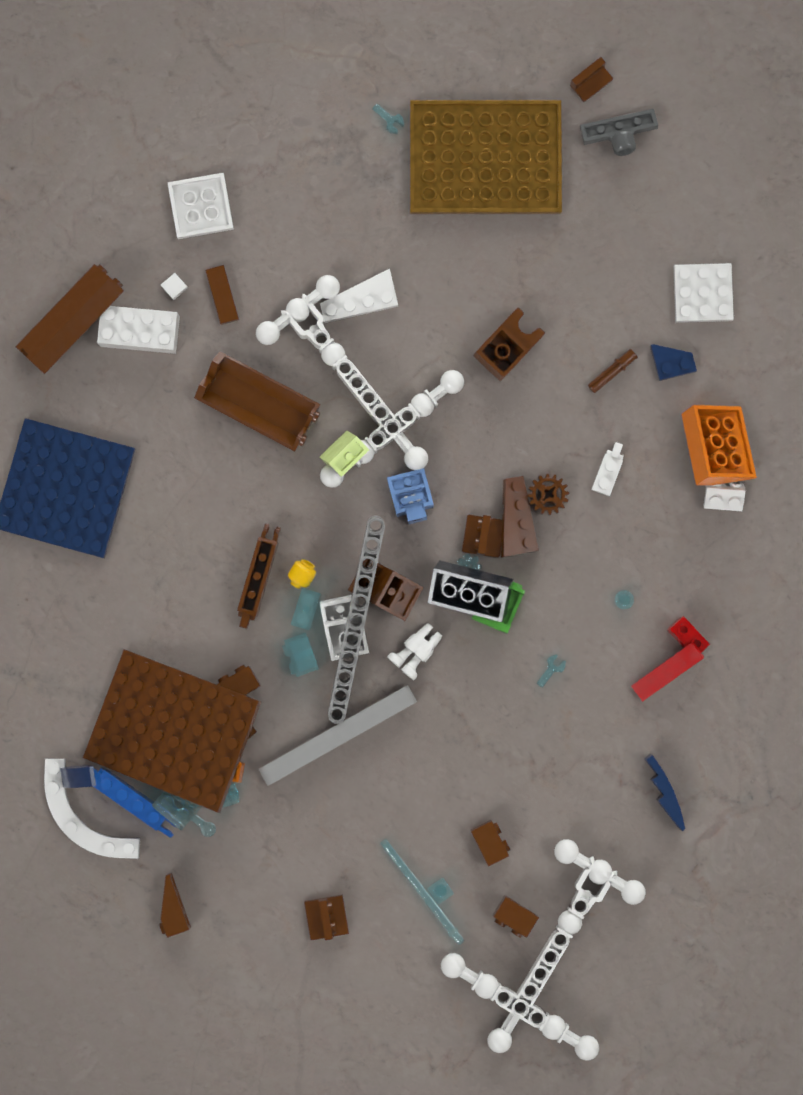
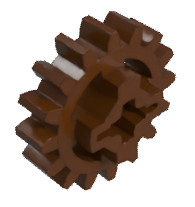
M546 474L544 479L541 475L538 476L539 481L533 480L534 487L528 488L532 491V493L528 494V497L533 499L529 504L536 505L535 511L541 509V515L547 511L548 516H550L553 510L556 514L559 513L558 508H565L562 503H568L569 501L565 496L570 493L564 490L568 485L561 484L562 478L556 480L555 474L552 478L549 477V474ZM551 482L554 484L552 486H545L542 483ZM554 488L551 494L553 498L549 497L543 501L546 494L544 491L549 492ZM558 488L561 491V499L557 497ZM536 490L540 493L539 501L536 499ZM545 503H552L555 506L545 507L543 505Z

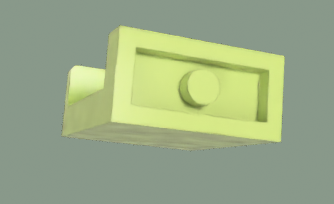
M346 431L320 458L342 477L369 449L357 436Z

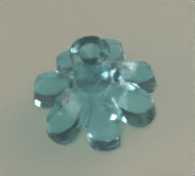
M465 554V560L462 558L458 560V564L469 568L470 564L472 569H482V565L477 564L479 561L478 556L471 558L470 554Z

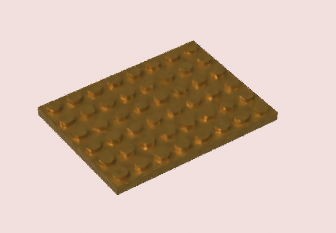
M410 100V214L562 213L561 100Z

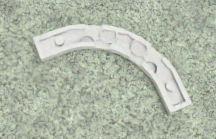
M46 758L44 774L46 799L52 816L61 830L73 842L92 853L113 858L138 859L140 838H116L100 834L88 828L74 814L69 804L66 788L62 784L60 768L65 767L66 759Z

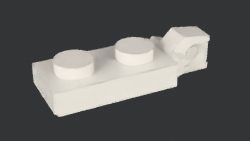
M616 442L612 451L607 450L591 490L610 496L624 456L620 455L623 444Z

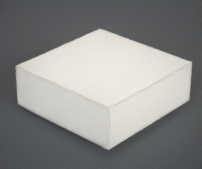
M176 273L161 284L162 288L173 300L188 288Z

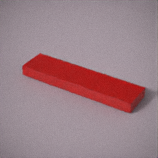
M691 642L632 684L631 687L643 702L704 659V655L695 643Z

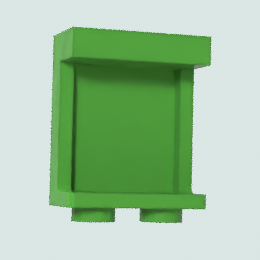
M513 582L507 614L502 622L475 615L472 616V619L507 634L525 593V590L522 589L523 586Z

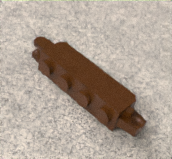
M265 523L261 537L257 540L237 610L239 611L238 616L242 617L239 625L241 628L248 629L250 620L255 621V618L258 616L279 543L277 541L281 527H276L273 540L266 539L270 527L269 524Z

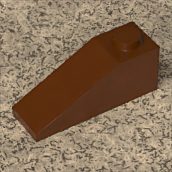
M172 872L165 877L160 919L162 923H159L162 934H166L167 938L191 928Z

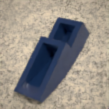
M83 765L60 768L64 788L96 786L93 766Z

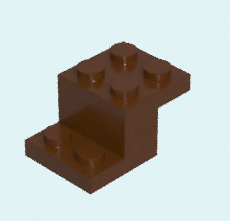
M365 559L362 564L364 567L369 568L373 565V561ZM377 563L369 602L406 621L424 587ZM356 576L354 577L350 587L348 588V591L353 592ZM361 578L358 583L360 586L365 587L370 581L368 578Z

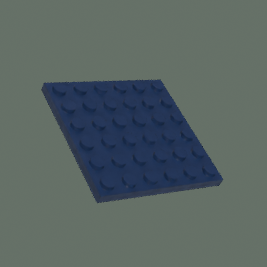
M25 418L0 502V530L105 559L136 449Z

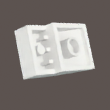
M352 595L320 601L331 661L339 660ZM358 597L355 599L357 605H359ZM358 615L351 618V622L354 624H359L362 620ZM363 630L358 655L369 653L365 630ZM354 634L347 637L350 643H354L358 639ZM346 653L343 658L353 657V655Z

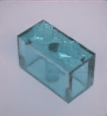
M302 588L291 621L292 626L308 631L311 630L321 593Z
M307 633L284 640L285 645L282 647L285 656H290L292 663H289L292 675L296 674L299 677L319 670Z

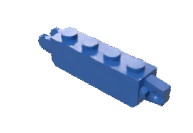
M93 767L96 786L93 787L154 830H159L172 838L174 835L172 831L165 828L162 824L165 820L174 827L179 828L181 824L172 818L167 810L111 771L104 770L103 768L98 771Z

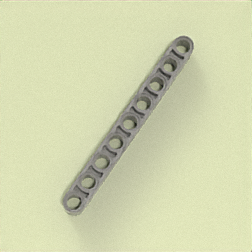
M407 685L258 770L267 786L413 705L417 700Z

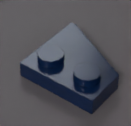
M655 344L650 345L659 381L697 372L691 352Z

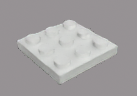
M224 173L168 182L178 239L234 230Z
M731 263L673 266L675 323L734 320Z

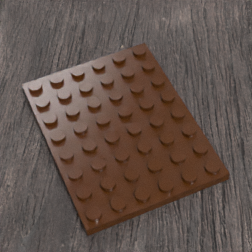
M124 649L83 758L220 813L261 701Z

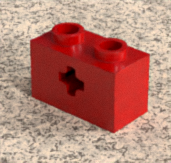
M684 616L680 617L667 629L683 648L694 642L702 653L710 645Z

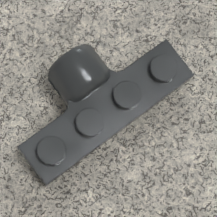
M654 109L580 125L584 145L609 140L612 143L614 153L618 156H626L635 151L634 134L658 129Z

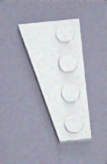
M390 269L320 303L324 323L398 307Z

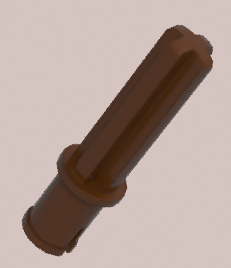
M629 349L619 359H615L611 366L588 384L589 389L596 393L617 374L625 371V368L638 358L635 352Z

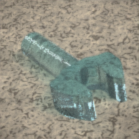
M379 104L373 107V110L387 121L386 129L388 132L398 134V130L393 126L394 122H398L404 127V120L400 114L391 116Z
M557 654L547 659L548 669L536 683L541 688H543L554 672L561 673L565 669L566 661H563L558 667L554 666L553 663L558 657Z

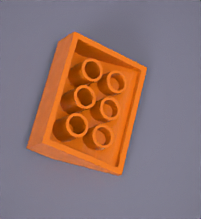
M693 405L681 414L696 485H718L757 478L741 406Z

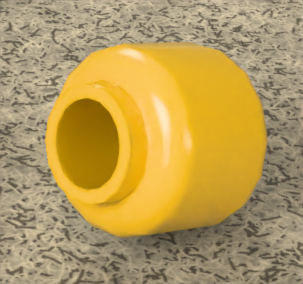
M305 559L295 561L288 572V578L291 580L290 584L298 589L309 587L316 576L315 566Z

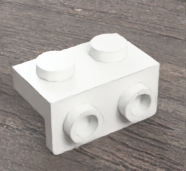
M737 481L718 485H705L704 508L731 511L743 510L746 492L744 483Z

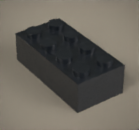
M439 560L433 570L428 603L502 622L507 614L514 579Z

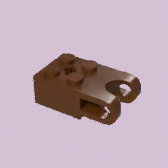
M517 308L473 355L500 382L545 335V331L541 328H537L531 334H525L520 330L518 322L524 315L520 308ZM502 350L504 352L503 357L498 355V351Z

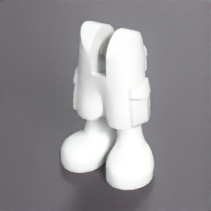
M429 623L424 625L416 634H412L404 642L405 649L397 654L391 652L387 656L389 660L400 668L409 655L415 653V656L401 669L413 681L417 678L416 668L420 661L426 662L429 659L434 648L442 638L438 631L430 637L429 641L424 638L428 636L433 628Z

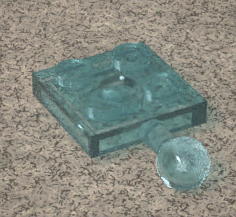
M166 791L152 804L154 809L181 831L192 820L201 828L203 836L211 837L216 832L214 823L205 822L197 815L203 806ZM174 802H180L183 808L177 807Z

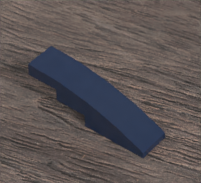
M650 754L645 758V761L656 774L650 780L662 794L656 800L679 830L684 831V820L675 792L665 772L654 756Z

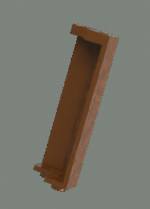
M94 264L15 346L44 374L124 292L121 288L123 284L116 278L112 280L107 275V270L100 264L98 266Z
M221 351L212 360L208 373L200 382L194 397L196 400L294 452L299 445H304L307 439L306 433L312 422L316 423L320 415L318 409L321 404Z

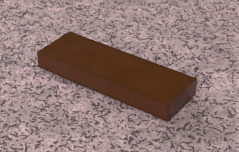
M224 265L205 270L220 324L224 325L238 321L239 317Z

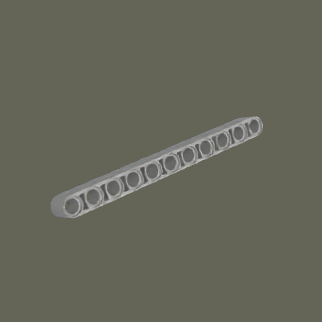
M380 516L370 517L365 529L328 708L329 720L335 724L343 722L346 717L385 529L384 521ZM375 520L381 523V527L378 530H373L370 527V524ZM369 540L377 542V546L374 549L366 546ZM365 559L373 561V565L369 568L364 567L362 563ZM361 578H368L370 581L365 587L360 586L358 582ZM357 597H364L366 601L363 605H357L355 599ZM358 615L362 620L359 624H354L351 622V618ZM351 634L358 637L354 643H350L347 640V637ZM346 653H351L354 658L352 661H345L343 656ZM342 672H347L350 674V677L347 680H342L339 675ZM337 691H344L346 696L344 698H337L335 694ZM339 709L342 711V715L334 717L332 711Z

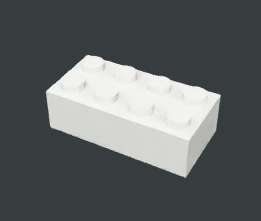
M109 306L100 316L97 343L100 347L176 354L180 316L177 312Z

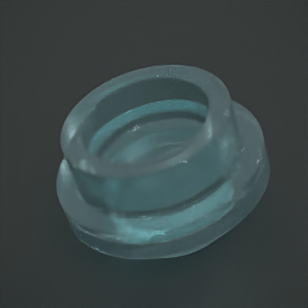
M622 590L616 594L614 601L618 608L624 610L633 605L634 597L629 591Z

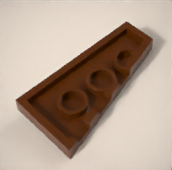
M524 476L504 479V514L502 515L503 533L501 539L503 548L501 558L539 551Z

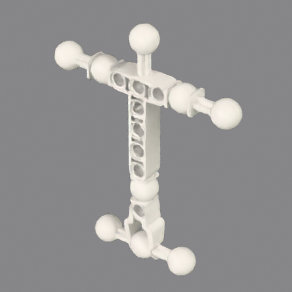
M324 275L320 277L316 283V289L309 295L302 294V299L294 298L290 300L286 306V311L281 310L282 315L274 322L265 321L260 323L256 329L258 341L265 345L274 344L279 339L280 331L290 324L301 339H308L319 349L321 358L327 365L332 366L333 370H337L339 378L379 426L370 434L369 438L366 437L365 440H361L369 451L355 465L361 467V464L370 462L374 454L377 453V450L384 448L391 441L395 440L405 453L404 462L407 467L412 470L424 468L428 463L427 452L421 447H414L403 432L411 427L416 419L419 420L420 417L430 415L434 407L438 406L436 401L445 394L460 392L464 386L462 374L455 370L445 372L441 376L440 385L431 392H428L426 389L424 393L415 395L411 403L408 404V407L401 409L394 415L355 365L347 359L344 348L340 344L335 343L333 338L330 339V335L324 327L323 316L314 304L322 298L331 299L339 293L340 284L334 276ZM311 312L317 320V324L310 326L309 330L304 331L297 322L305 320ZM318 336H325L327 340L325 343L320 344L316 339ZM347 365L350 367V371L342 373L340 367ZM354 380H360L362 382V386L360 388H354L352 386V382ZM365 395H372L374 401L366 403L363 398ZM382 409L386 412V416L378 418L375 412ZM404 413H410L412 414L413 419L411 421H405L402 418V415ZM390 424H394L398 430L395 433H390L387 427ZM380 436L383 442L376 445L373 443L372 438ZM329 465L324 466L320 473L322 483L330 488L339 486L345 477L344 475L341 477Z
M563 839L555 846L554 853L556 859L563 864L573 862L583 868L575 882L577 890L571 900V907H567L568 910L562 912L559 916L558 925L556 926L557 930L553 931L517 993L502 986L493 975L483 974V971L477 974L465 966L464 959L456 953L446 955L441 962V970L445 976L449 978H463L472 984L471 990H475L479 997L490 999L491 1001L495 1000L500 1007L510 1012L501 1028L492 1030L487 1038L489 1048L496 1053H504L509 1050L512 1045L510 1034L519 1019L538 1028L548 1039L557 1040L559 1044L564 1040L575 1047L576 1055L582 1060H592L599 1052V1044L594 1037L589 1035L580 1037L568 1030L569 1024L565 1023L560 1016L550 1015L548 1012L545 1014L534 1002L568 947L569 938H573V934L578 933L581 929L582 919H584L583 915L590 910L595 902L603 900L610 885L621 891L623 900L631 905L641 903L645 898L646 890L640 881H625L617 876V870L612 871L607 861L594 860V856L587 858L579 853V848L574 841ZM587 876H589L593 883L603 884L596 895H592L589 890L581 888ZM584 901V909L576 910V902ZM559 934L565 936V941L562 944L555 942V938ZM549 951L555 953V958L551 961L545 959V954ZM539 968L545 970V975L541 978L535 976V971ZM532 985L535 987V992L533 994H526L525 988ZM501 992H506L509 996L507 1000L500 1001L498 995ZM518 1002H522L525 1004V1008L522 1011H516L515 1005ZM540 1013L542 1018L540 1021L535 1022L531 1019L532 1015Z

